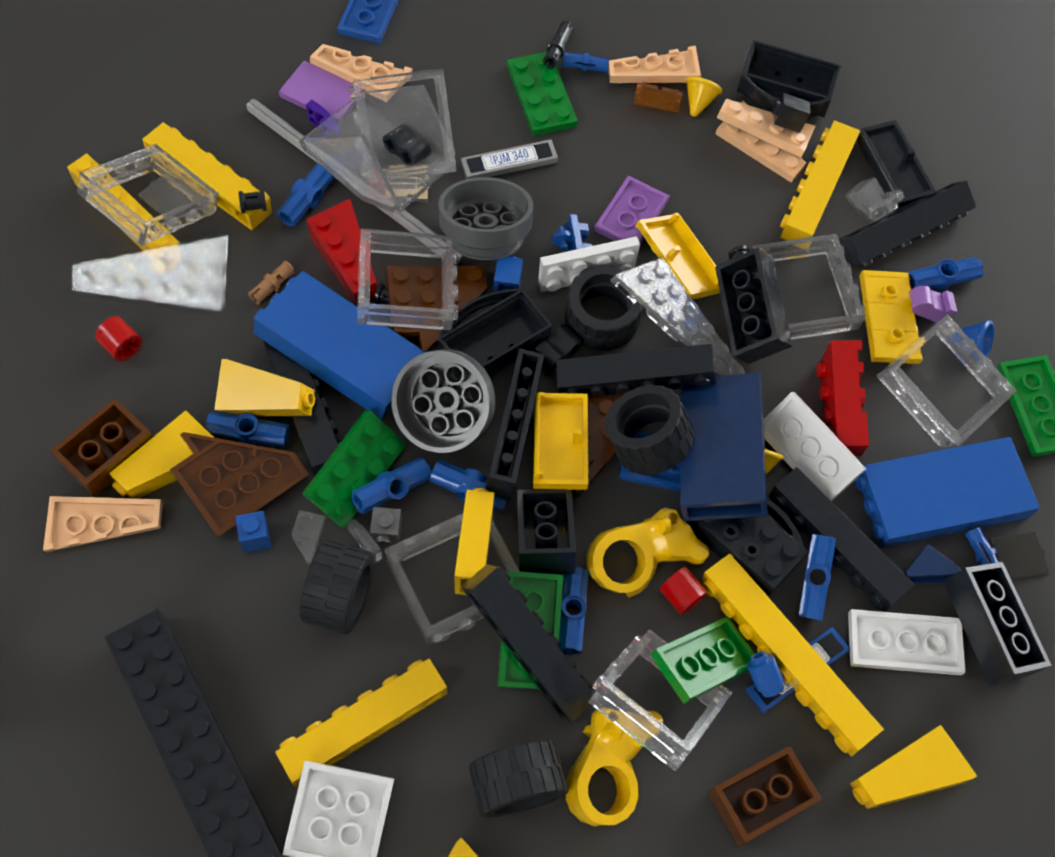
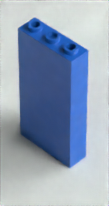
M304 271L296 278L291 277L285 289L281 293H276L271 298L269 305L265 309H260L253 319V322H255L253 334L366 410H371L381 420L392 408V389L399 372L411 359L425 353Z
M1011 437L863 465L866 470L855 479L856 487L862 492L865 500V512L867 515H870L873 523V535L876 540H879L881 548L1030 518L1040 509Z

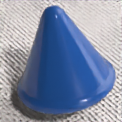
M986 320L954 330L950 333V338L975 356L978 361H984L992 348L995 332L994 323L992 320Z

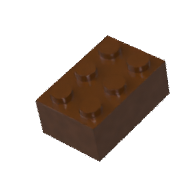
M113 398L52 448L50 452L59 464L92 497H96L114 482L109 473L153 438V436L116 398Z
M790 745L715 786L708 792L738 847L822 800Z

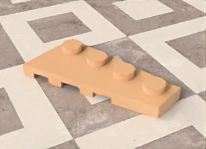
M730 99L725 100L717 116L718 119L800 158L805 152L815 128L814 125L805 123L801 132L798 133L774 124V114Z

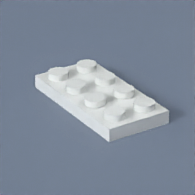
M637 236L540 257L538 277L540 292H552L562 287L570 286L573 279L580 272L593 266L608 265L610 267H618L628 273L634 272L640 246Z
M791 392L764 418L765 440L777 453L783 455V459L793 470L798 467L831 501L866 470L860 461L795 392Z
M854 609L848 612L851 667L963 675L965 673L962 623L959 618Z

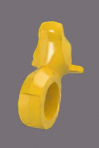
M663 508L652 517L644 519V522L601 532L589 545L586 554V564L590 576L600 587L615 593H626L628 598L641 593L648 586L659 562L686 561L690 564H701L708 557L709 550L705 544L696 538L691 527L680 517L675 509ZM618 540L628 542L637 554L636 570L629 579L623 582L612 581L606 575L603 568V557L606 549Z
M601 707L592 714L591 725L585 726L582 732L590 737V740L578 756L566 778L568 793L565 797L570 811L581 822L594 827L616 825L628 819L632 812L634 813L638 801V782L630 761L652 736L658 735L662 731L663 718L658 712H639L613 707ZM601 767L613 776L617 788L614 804L609 811L603 814L593 807L588 796L590 778Z

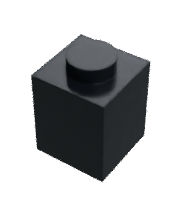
M783 93L780 101L776 100L771 113L774 114V124L800 133L810 115V103Z

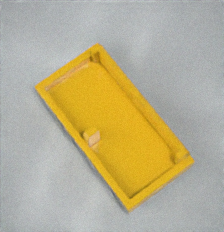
M679 213L643 219L637 222L636 228L646 239L688 301L720 293L715 270L716 264Z
M863 270L859 278L871 362L920 364L923 358L916 318L912 312V302L908 294L911 290L909 273Z
M536 393L534 489H588V394Z

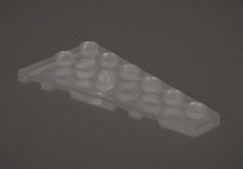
M228 235L144 250L138 253L123 254L106 259L102 258L76 263L72 266V290L222 311L225 303Z
M662 257L619 273L610 280L616 287L620 284L630 294L627 297L633 303L636 301L641 303L647 309V315L676 342L680 339L686 346L712 344L715 376L745 374L743 367L733 357L728 346L723 343L712 324L707 321L698 305L691 299L682 283L678 281Z

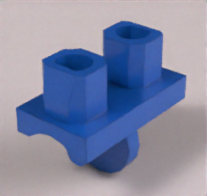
M573 214L569 215V221L558 227L557 232L551 237L553 245L560 247V250L565 252L592 246L590 243L582 242V239L585 240L589 234L588 224L578 222L577 215Z

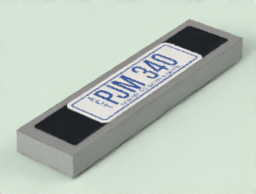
M551 139L461 158V165L466 179L492 177L558 163V156Z

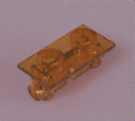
M642 82V84H637L633 104L678 114L683 93L678 92L679 89L674 90L665 87L662 90H658V86Z

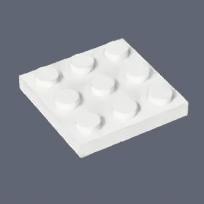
M305 760L282 855L290 857H377L394 779Z

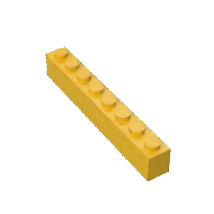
M730 553L704 572L701 582L703 583L702 586L708 591V595L710 597L714 596L721 604L720 607L723 613L728 618L735 620L739 625L738 628L741 634L747 640L751 639L758 647V652H766V654L774 656L784 683L792 685L798 701L813 711L817 723L823 729H828L831 732L840 750L844 753L848 752L852 757L884 730Z

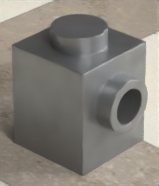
M373 507L370 528L372 544L383 547L399 546L402 527L401 509Z

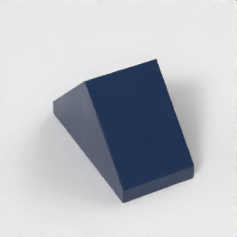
M928 544L916 556L904 574L914 584L943 583V580L961 571V569Z

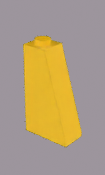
M222 359L214 410L238 416L244 413L254 416H311L312 407L315 404V390L300 382L228 359Z
M185 410L109 473L115 481L112 487L122 497L127 494L131 499H139L176 481L177 479L170 469L193 454L180 434L186 432L208 437L213 436Z
M484 488L466 491L455 569V594L466 595L461 587L487 564L494 492H489Z
M940 725L850 784L853 787L852 792L856 800L861 805H865L867 809L957 786L974 779L977 775Z

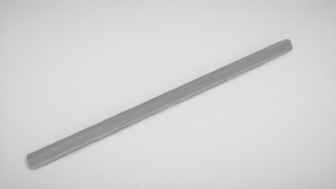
M251 99L246 104L248 112L317 163L322 161L329 163L336 170V177L451 263L457 265L462 261L463 256L455 252L445 239L256 99Z

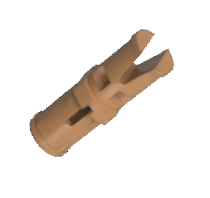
M283 261L271 274L267 273L263 276L264 279L248 292L249 297L254 302L256 301V304L260 305L273 291L277 292L283 282L295 274V269L289 262Z

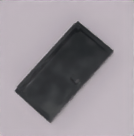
M897 120L858 129L860 133L856 141L893 209L909 205L936 191Z

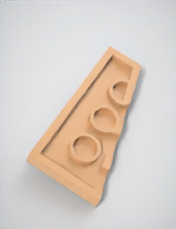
M322 44L310 56L311 64L349 81L386 101H389L410 79L413 71L409 67H404V69L396 68L394 63L387 61L384 64L372 61V57L365 55L352 56L350 51Z
M696 46L688 47L687 51L679 52L678 49L669 50V53L658 56L657 53H650L642 59L633 56L609 60L608 63L610 83H686L688 77H701Z
M724 121L716 130V135L791 183L805 168L806 162L802 158Z
M50 496L43 551L51 552L160 529L163 501L161 499Z

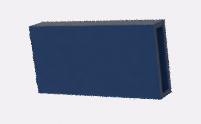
M760 372L715 376L716 383L706 387L684 386L681 388V402L694 432L693 446L685 459L681 460L680 506L684 521L768 516L763 393Z

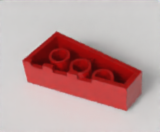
M348 199L306 219L310 238L353 304L359 308L373 301L377 282L351 200Z
M862 340L831 341L820 362L816 364V376L820 378L821 382L819 398L824 403L822 420L854 456H862L869 446L867 412L861 411L866 398L865 388H860L864 365L863 362H858V352L862 350Z

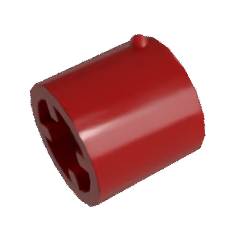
M119 316L106 319L95 332L96 341L119 362L131 358L142 345L141 336Z
M683 567L673 574L659 589L681 616L694 608L708 594V591L687 567Z

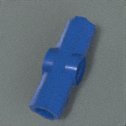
M325 161L318 162L305 179L300 178L294 183L290 197L277 211L278 217L284 224L290 227L292 225L295 226L309 208L314 209L319 205L323 197V191L336 177V170Z
M976 257L958 261L944 259L938 265L909 271L910 288L928 286L930 289L947 290L953 284L980 279L984 274V265L981 259Z
M211 411L206 420V430L212 436L239 440L241 443L251 445L262 444L285 449L290 437V425L260 420L249 413L238 416ZM253 427V430L250 432H243L245 428Z
M419 457L391 472L383 471L378 474L375 480L352 491L351 498L353 504L360 513L364 514L373 509V507H377L391 499H402L406 496L408 490L430 480L432 474L430 466L423 458Z
M439 459L432 470L430 482L455 492V495L465 502L466 491L475 488L485 489L487 477L477 470L470 468L463 470ZM494 496L493 509L503 513L510 500Z
M816 534L811 536L798 616L823 620L828 585L831 580L830 573L836 538ZM814 569H819L824 573L825 579L820 585H815L810 581L809 575Z
M576 567L575 573L564 574L559 633L561 645L559 649L563 654L568 655L582 653L589 571L581 567ZM575 606L580 610V614L570 615L566 608Z

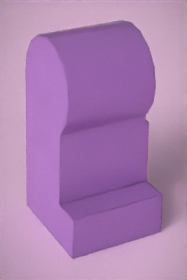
M918 286L911 289L908 293L912 302V312L916 315L939 323L957 313L952 292L946 290L943 293H938L931 290L928 286Z

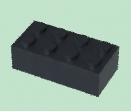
M757 247L715 266L733 357L750 364L793 347L773 256Z
M1003 562L967 567L943 580L947 593L951 598L959 620L964 627L971 647L990 686L1025 678L1052 666Z

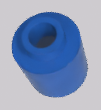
M758 652L752 655L747 668L757 691L761 692L763 697H772L781 693L784 690V679L774 656L766 654V652Z

